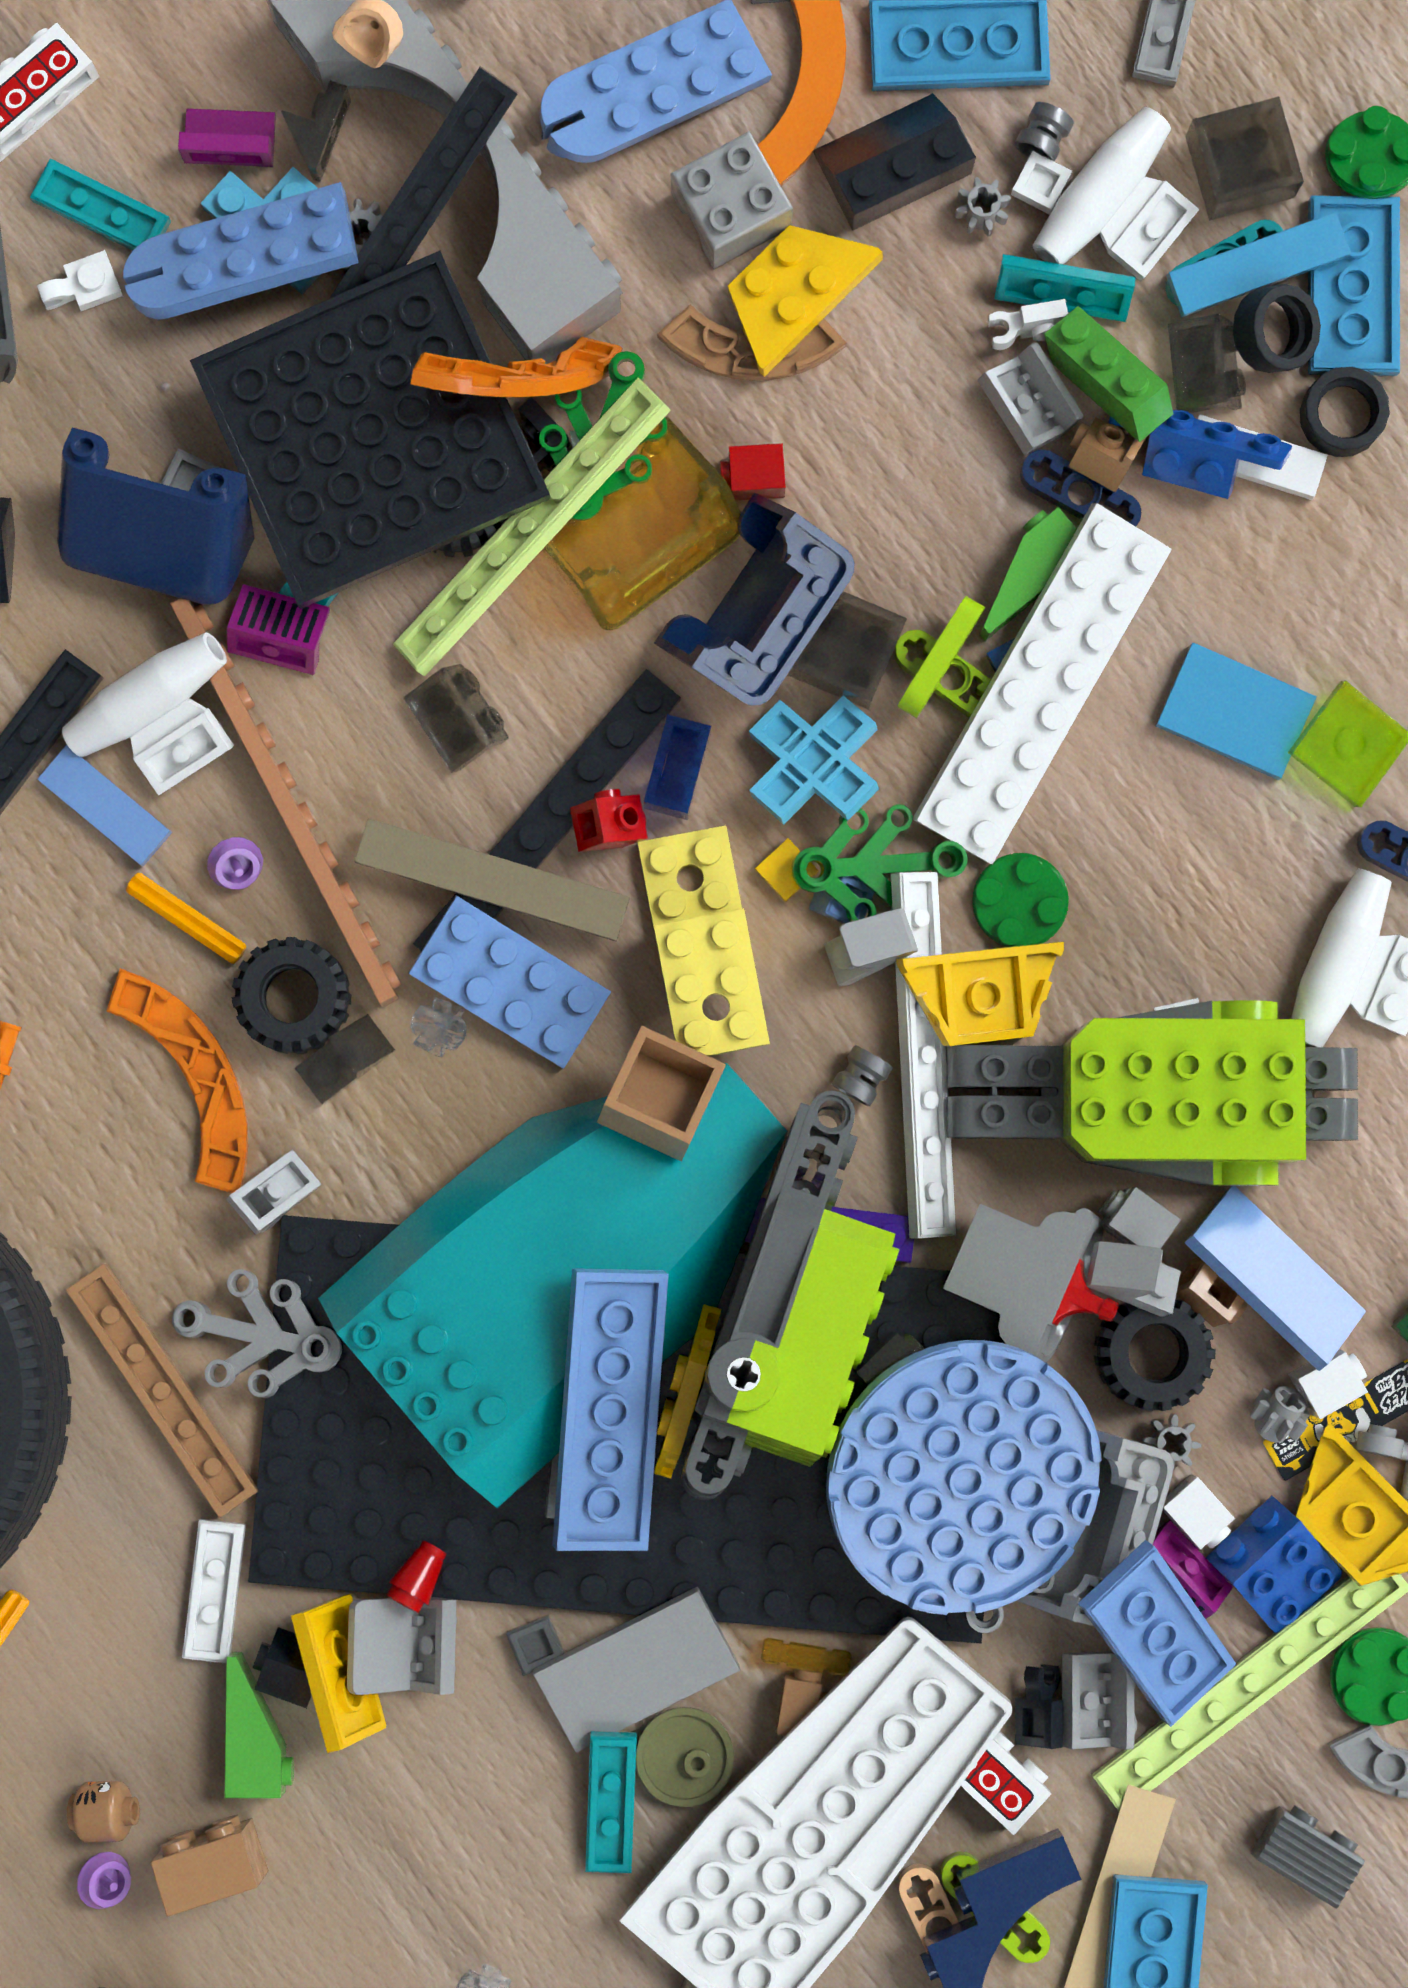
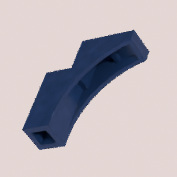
M1058 1828L956 1872L961 1885L953 1888L963 1914L973 1912L974 1916L923 1937L928 1951L920 1954L930 1980L940 1978L944 1988H982L991 1958L999 1943L1014 1923L1033 1905L1048 1895L1082 1880L1066 1841Z

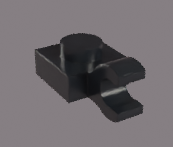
M1042 1664L1041 1667L1026 1666L1024 1671L1026 1696L1015 1698V1744L1047 1749L1063 1748V1701L1052 1699L1053 1693L1058 1688L1060 1682L1059 1666Z

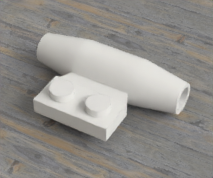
M1144 107L1100 146L1059 197L1037 236L1033 249L1041 259L1046 262L1064 265L1093 238L1100 234L1107 254L1139 281L1146 277L1199 211V208L1166 180L1161 181L1145 177L1171 131L1169 123L1163 116L1151 108Z
M203 633L155 654L101 690L62 728V735L66 744L77 756L85 757L130 738L134 756L133 760L156 793L161 795L234 746L210 709L190 699L199 688L226 664L227 658L222 646L211 634Z
M1360 868L1356 870L1328 914L1299 983L1291 1019H1305V1044L1308 1046L1323 1047L1349 1005L1363 1020L1401 1036H1406L1408 1032V938L1401 935L1379 936L1392 883L1380 875Z

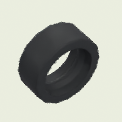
M1280 284L1252 290L1246 295L1235 312L1232 332L1236 349L1243 361L1256 371L1273 373L1302 367L1312 358L1319 343L1321 324L1318 310L1307 293L1297 286ZM1272 302H1276L1283 308L1290 326L1289 342L1284 352L1279 356L1271 351L1265 340L1263 330L1264 316Z
M1336 367L1320 375L1304 395L1300 407L1301 428L1307 440L1320 452L1334 457L1354 456L1367 450L1385 430L1390 415L1389 397L1381 382L1369 372L1356 367ZM1336 387H1349L1357 390L1366 398L1370 406L1371 417L1367 427L1353 437L1341 438L1331 434L1323 427L1319 419L1318 407L1321 398L1328 391Z

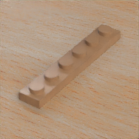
M102 1264L67 1288V1293L218 1517L221 1518L258 1492L256 1484L109 1266Z

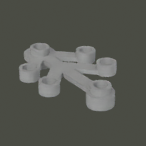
M243 1269L235 1270L229 1275L227 1288L232 1295L241 1297L256 1325L212 1315L207 1305L192 1300L180 1303L172 1315L173 1327L182 1336L200 1338L208 1332L251 1343L228 1359H216L207 1365L205 1378L214 1387L226 1388L235 1381L237 1375L277 1349L293 1352V1355L272 1370H256L249 1376L248 1389L256 1397L269 1398L273 1396L280 1385L305 1369L313 1372L330 1370L337 1364L342 1352L339 1336L328 1327L316 1326L300 1298L301 1290L295 1282L286 1279L276 1281L271 1286L270 1298L275 1305L286 1308L298 1334L282 1331L258 1290L256 1275ZM245 1275L249 1280V1286L245 1291L240 1292L236 1286L237 1281L241 1276ZM288 1285L292 1290V1295L288 1301L282 1302L279 1297L280 1289ZM192 1310L195 1314V1321L190 1327H186L183 1323V1316L187 1311ZM320 1340L324 1345L323 1353L319 1357H314L311 1353V1346L315 1341ZM223 1365L226 1368L227 1375L223 1381L218 1382L215 1379L214 1373L218 1366ZM266 1375L270 1381L269 1388L265 1392H260L257 1387V1381L261 1376Z

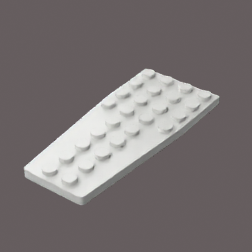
M903 1618L709 1811L622 1914L620 1922L697 1988H810L855 1935L1011 1716L1012 1705L1010 1700L914 1618Z

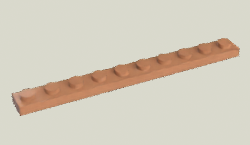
M182 598L170 603L188 639L208 633V630L214 628L202 604L194 607L191 601ZM220 643L226 654L227 662L210 678V681L379 1004L385 1007L399 999L395 988L402 984L390 961L381 964L374 948L381 944L369 921L360 924L353 908L360 904L348 881L339 884L332 868L339 864L327 841L318 844L311 829L318 826L306 801L299 805L297 804L290 791L297 784L285 761L278 765L276 764L269 750L275 747L276 743L264 722L258 725L255 724L249 712V709L255 707V703L243 682L235 686L228 672L235 665L223 643Z

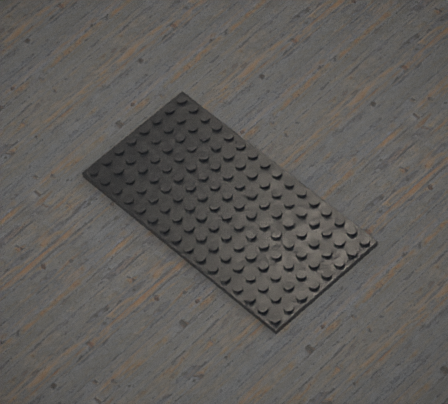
M283 1215L276 1281L286 1279L295 1282L301 1290L300 1298L316 1326L328 1327L336 1333L318 1298L399 1225ZM738 1253L731 1277L727 1281L717 1308L721 1309V1313L715 1329L716 1332L707 1366L747 1254ZM894 1266L891 1275L887 1276L886 1281L881 1280L878 1291L884 1293L883 1301L876 1319H873L871 1325H866L863 1335L869 1337V1342L861 1364H858L856 1369H851L848 1380L854 1382L853 1390L846 1409L843 1408L841 1413L837 1412L833 1425L841 1426L855 1400L871 1382L892 1365L913 1353L931 1346L963 1340H985L1005 1344L1000 1337L998 1329L1000 1314L943 1289L950 1274L948 1270ZM286 1285L280 1289L279 1297L282 1302L288 1301L292 1295V1290ZM274 1304L273 1316L282 1331L298 1334L286 1308ZM694 1337L662 1363L657 1430L666 1398L675 1401L677 1395L676 1391L670 1390L679 1354L688 1357ZM341 1338V1356L333 1368L325 1372H313L305 1369L280 1385L273 1396L265 1398L249 1583L387 1594L392 1586L388 1582L424 1540L447 1553L431 1597L642 1615L698 1586L716 1622L885 1636L900 1620L905 1617H911L939 1640L982 1644V1633L974 1630L969 1625L966 1612L941 1615L912 1609L909 1605L882 1594L857 1571L844 1553L835 1535L829 1516L826 1494L829 1453L826 1458L821 1457L809 1467L752 1447L743 1474L741 1473L740 1477L733 1475L728 1486L717 1497L709 1500H699L687 1493L681 1480L682 1468L697 1428V1424L691 1419L672 1477L667 1478L657 1474L653 1475L648 1551H556L552 1546L554 1519L544 1516L550 1462L500 1507L496 1508L453 1471ZM320 1340L315 1341L311 1346L312 1355L319 1357L323 1353V1343ZM277 1349L269 1354L268 1371L294 1353ZM268 1377L266 1383V1390L269 1388L270 1385ZM736 1380L735 1386L739 1388L740 1382ZM658 1434L656 1435L654 1468L664 1436ZM709 1454V1458L701 1469H695L702 1473L701 1482L709 1484L713 1478H718L712 1474V1467L718 1458L725 1460L726 1456L714 1457ZM984 1612L975 1613L976 1617L983 1621Z

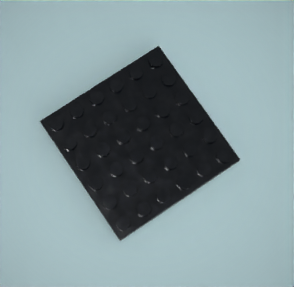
M441 251L430 254L190 360L239 473L246 475L250 499L300 609L551 499L547 486L506 397L459 394L411 385L413 368L424 352L459 359L478 360L491 364Z

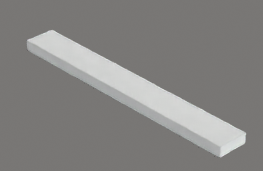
M937 872L891 874L893 910L899 908L905 910L918 948L917 952L905 958L942 954ZM895 962L909 1238L956 1236L951 1138H947V1097L949 1096V1088H947V1049L939 1040Z

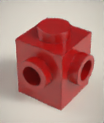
M609 789L594 793V799L570 807L578 852L623 848L648 839L646 816L642 809L640 794L621 796L620 789Z

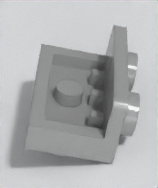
M1037 342L1029 345L1019 356L985 372L978 379L979 384L1024 455L1064 436L1083 418L1075 398L1069 393L1055 371L1051 360L1045 355Z
M1113 1652L1062 1653L1063 1747L1069 1749L1115 1747L1123 1750L1134 1748V1734L1137 1729V1720L1134 1714V1688L1136 1683Z

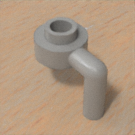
M1370 1424L1368 1432L1359 1431L1355 1449L1375 1455L1405 1460L1406 1465L1400 1495L1408 1499V1442L1396 1438V1429Z

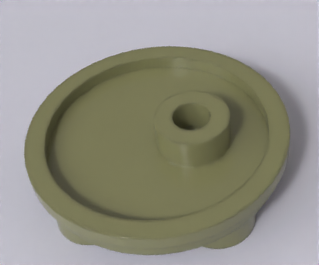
M679 1707L659 1714L643 1730L637 1745L636 1765L641 1781L654 1797L672 1806L693 1807L710 1801L723 1790L733 1770L734 1750L727 1730L714 1716L700 1709Z

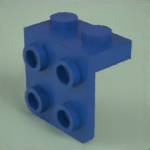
M1273 1496L1258 1507L1206 1557L1214 1568L1243 1596L1274 1633H1278L1285 1626L1293 1623L1300 1614L1326 1593L1342 1575L1341 1569L1303 1523Z

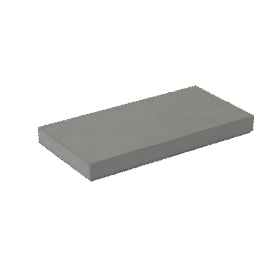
M697 1586L536 1667L533 1670V1675L577 1753L590 1746V1731L619 1732L740 1671V1665Z

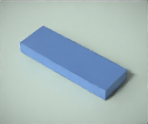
M68 745L61 750L38 778L42 784L143 867L172 833L86 760L77 756Z

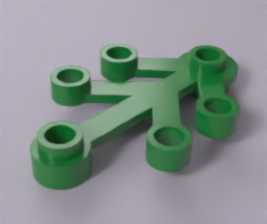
M624 351L616 354L611 359L608 371L612 384L600 418L637 378L642 381L644 380V363L637 354ZM623 362H631L635 366V371L630 376H622L618 372L619 365ZM581 389L575 390L577 399L572 404L563 403L560 400L561 394H555L558 407L566 412L580 441L593 427L582 405ZM665 417L661 421L663 425L662 430L658 434L649 433L639 445L647 441H660L665 437L668 430ZM550 424L544 427L539 436L540 444L547 453L551 454L557 466L568 454L566 449L567 436L564 429L559 425ZM550 432H557L562 436L561 443L556 447H550L545 443V437ZM640 454L631 456L627 460L625 468L614 472L571 519L578 521L591 519L601 510L604 497L633 483L643 484L647 482L653 472L650 460ZM643 462L648 468L646 474L642 477L633 476L630 472L632 464Z
M897 804L885 810L883 823L853 858L836 859L854 835L861 834L867 829L869 818L867 813L860 808L855 814L859 816L861 824L857 830H853L848 826L847 820L840 815L839 826L821 848L809 847L796 855L792 863V876L796 884L805 891L819 892L824 890L846 909L847 918L852 922L859 920L854 912L857 904L861 903L867 907V917L876 915V906L867 898H859L838 877L856 876L888 904L890 911H892L891 882L882 874L931 870L932 872H937L938 877L951 878L964 871L968 857L963 846L954 841L939 843L930 852L881 855L896 835L908 829L913 821L911 810L905 805ZM895 810L900 811L904 815V823L901 827L895 826L891 821V814ZM942 852L948 853L951 857L952 863L948 869L941 867L938 858ZM811 861L816 862L820 866L821 871L817 878H812L807 874L806 868Z

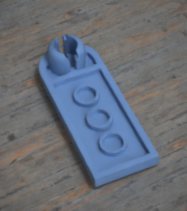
M725 0L553 80L545 90L540 106L542 140L549 138L547 144L548 151L560 158H567L581 163L596 162L768 83L772 73L732 0ZM564 121L573 122L552 133L555 125Z
M341 182L147 239L132 251L125 263L123 270V279L127 284L124 285L125 290L139 312L152 319L164 320L357 264L359 262L346 192Z

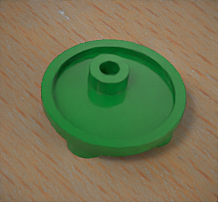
M1382 106L1369 107L1366 111L1355 113L1344 119L1330 134L1325 148V164L1332 180L1344 191L1354 196L1368 199L1388 197L1404 189L1408 185V124L1400 117L1389 113Z
M1013 853L996 859L993 864H989L983 870L974 887L972 904L975 918L984 933L1000 945L1013 947L1043 944L1053 937L1066 918L1069 896L1063 877L1050 862L1029 853Z
M1372 1627L1354 1633L1338 1648L1330 1668V1686L1334 1699L1348 1716L1358 1722L1372 1726H1383L1408 1719V1638L1389 1628Z

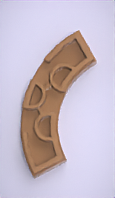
M691 304L657 333V338L694 366L716 375L749 381L780 379L803 373L831 359L844 349L847 344L835 329L823 319L764 377L759 373L756 359L749 342L746 340L745 334L737 333V330L718 325L699 313Z

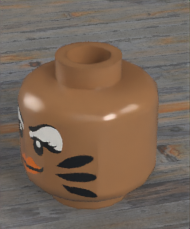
M121 1781L85 1782L78 1788L76 1794L70 1796L67 1804L68 1826L71 1831L76 1832V1835L83 1842L123 1841L129 1834L131 1826L138 1823L140 1816V1805L137 1797H132L128 1786Z

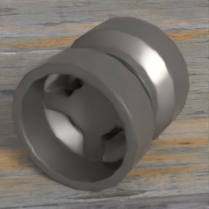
M1036 102L1029 114L1030 124L1028 128L1020 131L1014 145L1028 158L1032 151L1055 162L1060 152L1059 143L1062 138L1068 137L1074 121L1062 109L1046 102Z
M854 1045L847 1057L848 1066L845 1071L838 1072L831 1085L856 1101L870 1107L877 1096V1085L880 1081L887 1079L893 1067L869 1051Z

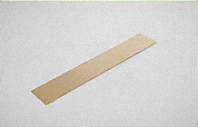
M1132 1785L1127 1786L1064 1988H1103L1113 1874L1152 1877L1176 1799Z

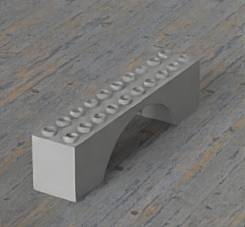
M266 0L274 24L326 93L358 88L384 90L418 100L447 117L469 84L458 70L462 66L452 49L447 44L440 47L432 36L435 29L426 14L420 8L414 12L406 0H382L397 12L402 22L403 37L400 45L393 51L391 56L380 67L375 69L352 56L333 39L332 32L335 22L355 0ZM502 118L480 151L495 180L499 194V213L494 243L487 262L477 280L482 303L525 360L542 358L546 361L545 364L556 359L559 353L573 346L579 338L588 336L621 312L620 295L623 292L618 283L622 279L607 258L601 262L592 250L595 243L586 228L580 222L574 226L565 214L568 206L554 187L547 190L538 177L542 173L533 157L527 151L520 154L512 143L515 136Z

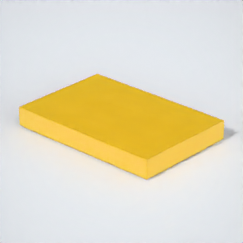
M351 1594L335 1597L291 1615L327 1753L342 1750L385 1729L387 1726L378 1693L356 1695L351 1694L347 1689L349 1606L353 1602Z

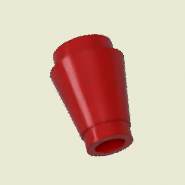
M423 1540L419 1548L413 1552L388 1582L392 1586L386 1596L419 1614L424 1604L429 1605L447 1553Z

